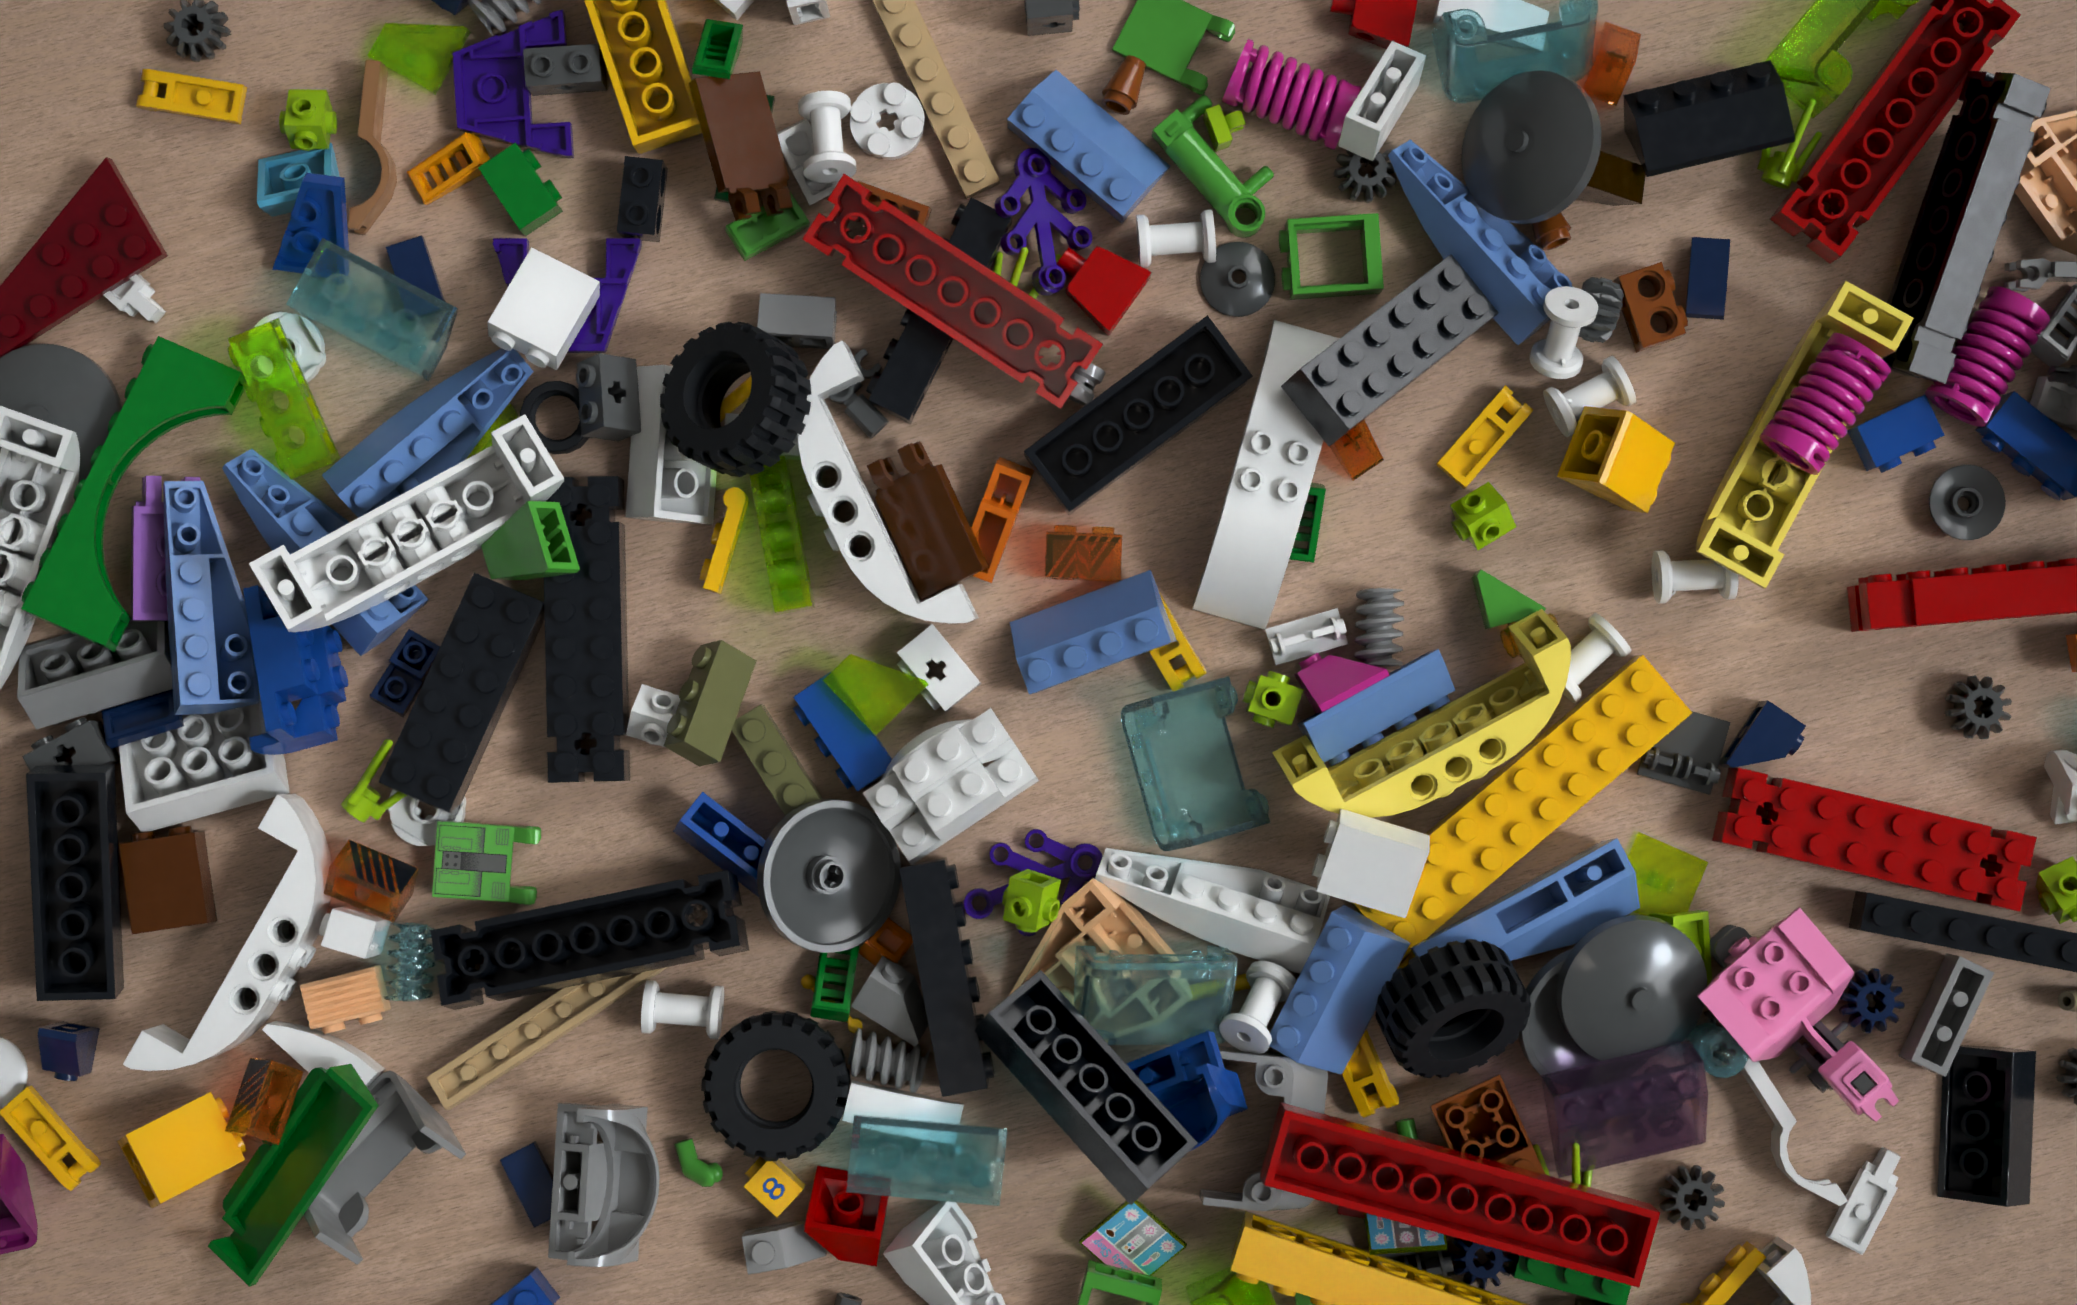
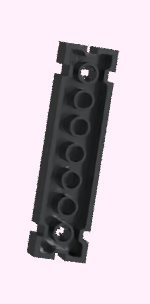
M1968 71L1958 99L1963 102L1959 115L1952 116L1887 301L1889 305L1914 318L1896 352L1883 357L1891 371L1946 384L1955 364L1956 354L1951 353L1955 340H1961L1967 331L1971 311L1980 295L1982 280L1987 266L1993 258L1994 247L2001 227L2007 219V210L2013 193L2019 185L2024 162L2033 146L2035 133L2030 131L2033 120L2041 118L2045 112L2046 101L2051 88L2015 73L1996 72L1994 75L1984 71Z
M619 476L588 477V486H579V481L575 478L564 477L562 485L546 502H560L580 570L574 574L544 577L547 737H557V752H547L548 783L585 782V772H594V782L630 781V750H620V736L626 735L629 723L625 525L621 522H615V510H625L624 480ZM586 507L585 510L592 513V518L586 519L585 525L581 526L582 523L576 520V515L581 514L582 508ZM587 733L592 734L590 739H596L597 742L596 747L590 748L589 754L585 753L586 748H581V740L586 739Z
M729 870L699 875L698 886H693L684 879L479 920L475 921L476 931L460 924L430 930L434 959L445 964L446 974L437 975L441 1006L458 1010L484 1004V994L488 998L502 1001L705 960L704 950L710 949V952L718 956L749 951L745 920L734 915L733 907L742 906L737 875ZM701 911L708 913V917L703 920L702 925L695 922V919L701 917ZM481 957H484V963L480 965V969H475V964L481 962Z

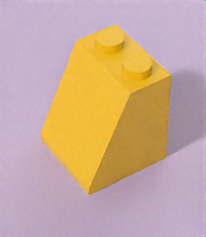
M1584 406L1557 477L1625 510L1648 513L1650 506L1657 497V489L1663 473L1670 464L1675 442L1629 411Z
M209 1092L126 1134L117 1141L151 1209L245 1160L242 1153L246 1151V1146L237 1131L231 1133L229 1128L226 1130L227 1123L225 1119L229 1117V1113L220 1097L214 1099L212 1093Z

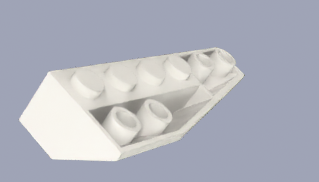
M1110 848L1105 849L1095 877L1097 881L1105 884L1129 902L1187 933L1232 952L1260 961H1269L1299 974L1318 940L1330 899L1329 895L1316 892L1315 887L1260 869Z

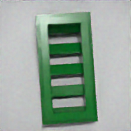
M706 19L692 66V74L730 79L742 47L743 25Z
M1311 483L1308 495L1314 496V501H1306L1304 511H1312L1311 518L1302 517L1299 525L1310 527V532H1297L1295 538L1297 541L1308 542L1307 549L1293 547L1290 560L1313 563L1315 561L1326 492L1323 484Z
M859 945L845 951L834 952L850 955L849 961L827 958V953L820 952L811 1017L841 1022L848 1021ZM825 968L846 970L848 972L847 975L827 973ZM823 983L845 986V991L822 988ZM821 999H826V1000L840 1001V1002H843V1004L832 1003V1002H825V1001H820V1000H821Z

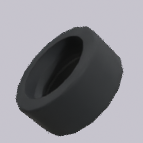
M563 381L545 382L533 388L524 398L520 416L524 414L527 416L549 453H571L581 448L590 438L581 435V421H579L577 429L571 436L565 439L553 440L545 437L539 431L535 415L539 405L551 396L567 397L576 404L579 410V389Z

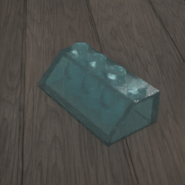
M324 238L321 239L286 303L296 313L428 382L447 349L458 311L456 307Z
M854 1115L846 1192L1000 1206L1007 1128Z

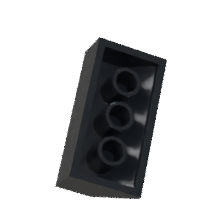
M1771 60L1624 95V131L1647 177L1795 142L1784 84Z
M1960 1045L1946 1077L1942 1076L1937 1197L2004 1207L2030 1204L2036 1051Z

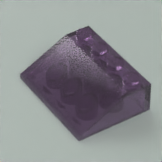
M1689 1040L1541 1075L1556 1171L1559 1178L1572 1175L1573 1143L1580 1145V1173L1706 1143L1708 1089L1704 1061Z

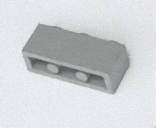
M1946 953L1899 1057L1935 1074L1946 1077L1994 972L1960 956Z

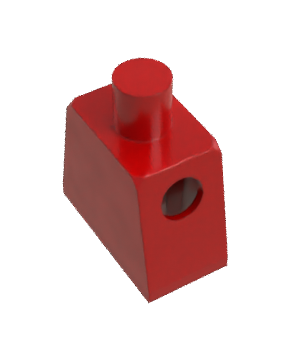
M1332 0L1330 12L1351 16L1348 34L1355 38L1385 49L1388 48L1391 41L1409 48L1418 0Z
M1099 246L1094 248L1087 259L1069 247L1057 263L1065 273L1073 277L1066 288L1067 296L1108 336L1147 284L1152 273Z

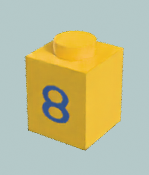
M759 1157L745 1172L750 1179L743 1187L778 1218L804 1189L806 1184L779 1159L777 1161H765Z

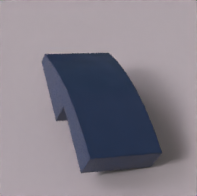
M1692 237L1686 301L1687 317L1724 320L1730 239Z
M408 629L390 657V664L370 694V698L404 718L421 690L440 646Z

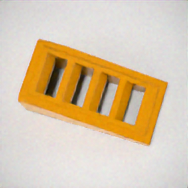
M465 132L407 171V174L423 203L428 205L482 175L478 167L491 158L479 136ZM465 151L468 152V154H469L471 160L473 161L472 163H471V161H470V159H469V157L467 156V154H466ZM453 157L457 158L462 167V170L459 172L451 159ZM438 165H443L449 179L445 180ZM428 171L437 185L434 189H432L424 175Z

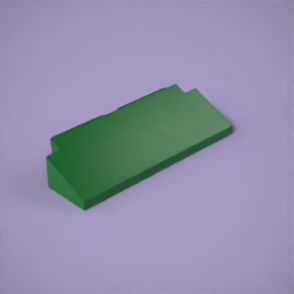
M352 1064L334 1066L327 1070L322 1067L311 1070L275 1123L274 1133L277 1137L273 1144L265 1143L258 1148L223 1200V1209L226 1213L222 1219L234 1231L228 1237L212 1240L208 1247L249 1287L257 1284L379 1106Z

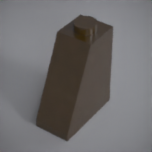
M1600 151L1594 173L1577 199L1610 206L1642 204L1646 174L1640 164Z

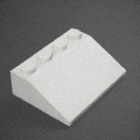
M260 693L258 704L213 714L182 715L183 727L119 746L126 814L142 833L276 797L277 794L290 793L284 754L267 755L251 750L249 737L266 733Z

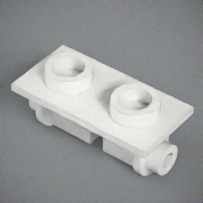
M1338 608L1265 629L1275 665L1348 644L1345 635L1347 633L1343 618H1340Z

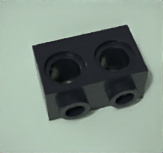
M625 156L617 232L622 238H640L642 241L660 243L668 168L663 160Z

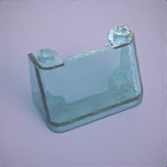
M1560 0V19L1558 22L1487 35L1482 17L1471 9L1444 12L1432 32L1445 95L1456 103L1483 100L1492 89L1506 79L1523 72L1535 70L1554 72L1574 82L1581 80L1592 66L1598 1Z
M1229 676L1125 705L1122 708L1121 723L1152 834L1158 847L1163 851L1199 845L1270 823L1268 815L1269 806L1265 796L1256 789H1245L1225 720L1226 716L1234 712L1238 701L1236 690L1231 685Z
M1076 946L1074 1007L1109 1045H1174L1206 1031L1215 1033L1218 1044L1224 1043L1226 1040L1219 1031V1025L1224 1016L1231 1014L1237 979L1238 958L1228 948L1220 946H1207V955H1204L1200 950H1192V954H1119L1117 950H1109V954L1096 953L1095 946Z

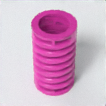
M1248 38L1225 90L1222 102L1233 107H1237L1243 102L1242 109L1245 112L1251 113L1256 108L1255 113L1258 118L1264 119L1269 114V121L1272 124L1276 125L1282 120V126L1286 130L1293 129L1296 124L1295 132L1298 135L1304 136L1309 130L1310 140L1316 142L1324 138L1325 146L1335 150L1341 136L1345 116L1362 87L1352 85L1344 79L1340 80L1337 84V77L1333 74L1327 75L1323 80L1324 72L1317 68L1310 74L1311 68L1307 63H1301L1296 70L1297 60L1293 57H1288L1282 66L1284 55L1279 51L1272 54L1266 65L1269 54L1268 46L1261 45L1257 51V49L1253 48V40ZM1249 61H1250V62H1252V66H1251L1249 72L1246 73V70H1247V67H1248V64H1249Z
M1999 286L1989 287L1985 299L1978 306L1979 310L1973 313L1965 335L1961 340H1957L1956 347L1952 348L1951 353L1956 354L1955 364L1946 384L1933 381L1934 385L1931 384L1925 391L1926 397L1938 408L1956 419L1978 427L1986 426L1994 408L2001 401L1999 395L2005 394L2008 390L2006 382L2010 383L2015 379L2016 373L2014 370L2021 369L2023 366L2022 358L2028 357L2031 352L2029 346L2037 343V334L2040 335L2051 320L2045 310L2030 299Z
M1833 333L1815 358L1816 363H1812L1809 366L1807 375H1803L1799 380V386L1791 391L1790 399L1784 401L1782 410L1776 412L1773 419L1760 435L1763 443L1773 452L1795 467L1812 475H1818L1825 462L1830 458L1828 450L1833 451L1838 447L1839 442L1836 438L1842 439L1846 436L1847 428L1845 426H1853L1856 421L1854 414L1859 415L1863 412L1865 406L1862 402H1870L1873 398L1872 391L1878 390L1882 382L1891 373L1890 367L1880 356L1860 342L1840 333ZM1860 357L1863 358V359H1865V360H1867V361H1869L1871 364H1869V363L1865 362L1864 360L1860 359Z

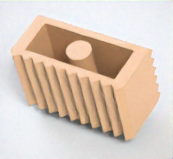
M381 965L300 985L309 1027L311 1030L322 1027L323 1034L346 1029L344 1021L359 1018L360 1025L382 1020L381 1012L391 1009Z

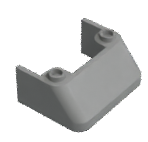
M1218 1046L1222 1059L1256 1063L1255 1080L1258 1087L1264 1093L1284 1097V1103L1324 1114L1328 1072L1326 1070L1297 1063L1280 1052L1266 1051L1262 1054L1243 1052L1235 1047ZM1256 1172L1246 1179L1243 1193L1200 1190V1198L1203 1205L1254 1211L1301 1209L1308 1206L1314 1199L1265 1186L1259 1177L1260 1172Z
M393 1071L382 1073L367 1087L379 1106L304 1214L315 1238L357 1265L363 1258L352 1237L362 1230L368 1221L369 1207L364 1198L415 1147L426 1154L433 1153L443 1147L459 1159L466 1155L448 1122L405 1079Z

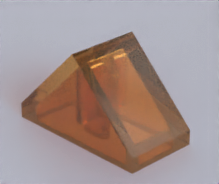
M1608 22L1604 23L1583 85V89L1591 98L1615 106L1618 104L1636 63L1641 38L1640 33Z
M1365 420L1330 446V449L1353 481L1384 461Z

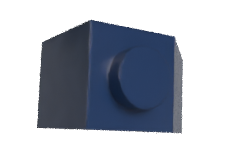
M1759 701L1721 758L1719 765L1724 768H1735L1785 758L1787 754L1793 755L1804 740V736L1801 733L1806 725L1770 701Z
M64 1021L40 1027L38 1030V1042L42 1070L55 1072L54 1078L65 1081H77L78 1076L90 1074L92 1072L100 1028Z

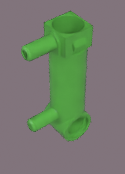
M1202 95L1183 112H1179L1176 109L1153 129L1152 137L1223 218L1229 231L1237 237H1251L1260 230L1265 218V207L1261 200L1253 196V194L1274 177V173L1268 166H1263L1243 184L1238 180L1193 128L1194 125L1192 123L1204 114L1205 109L1212 107V101L1208 96ZM1240 208H1249L1254 212L1256 220L1248 225L1241 224L1237 221L1235 212Z

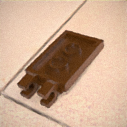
M760 71L732 74L730 79L702 77L692 80L689 83L717 189L719 193L728 191V199L735 221L750 219L752 217L751 214L761 212L758 195L755 192L757 190L761 192L767 217L781 215L784 213L783 210L792 208L790 191L786 187L788 186L787 181L790 178Z
M921 441L914 444L909 443L897 450L904 468L909 471L904 476L900 477L891 457L879 459L867 465L874 484L879 487L875 490L877 494L875 500L922 600L989 568L942 464L933 466Z

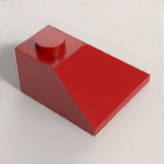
M817 1166L804 1232L840 1261L877 1267L892 1178Z

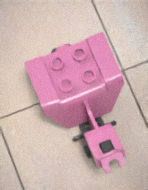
M1800 907L1775 924L1760 938L1752 937L1744 928L1726 925L1710 939L1711 956L1723 970L1697 997L1708 1009L1703 1013L1708 1017L1709 1021L1714 1025L1719 1021L1752 1062L1777 1058L1786 1049L1791 1047L1800 1058L1789 1068L1791 1073H1796L1801 1067L1806 1065L1811 1070V1073L1807 1075L1808 1079L1820 1092L1824 1093L1827 1089L1830 1091L1834 1090L1853 1113L1857 1115L1864 1113L1875 1122L1882 1117L1875 1109V1103L1878 1099L1883 1098L1886 1103L1893 1107L1899 1102L1891 1089L1890 1079L1873 1060L1853 1041H1846L1843 1044L1837 1038L1848 1027V1023L1842 1021L1830 1031L1820 1021L1836 1006L1853 977L1854 971ZM1804 1036L1817 1053L1812 1056L1807 1051L1810 1047L1807 1042L1801 1045L1798 1040Z

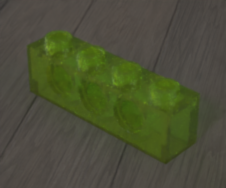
M279 318L228 338L230 346H228L230 359L237 368H241L246 379L243 383L245 392L252 403L256 402L262 416L259 417L261 428L268 438L272 437L278 450L275 452V458L282 472H287L290 480L338 460L340 455ZM260 355L266 356L272 361L273 371L271 374L263 373L259 369L258 358ZM275 391H281L286 394L289 399L287 409H281L274 403L273 395ZM290 426H296L303 431L305 436L303 444H297L291 440L289 436Z
M780 456L781 460L771 467L764 465L762 472L749 475L774 611L778 615L815 608L790 467L785 456Z

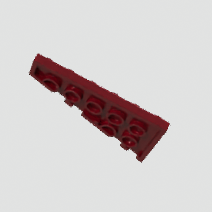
M106 157L0 285V358L15 349L27 345L102 298L103 294L113 291L129 281V278L135 274L142 273L168 256L112 159Z

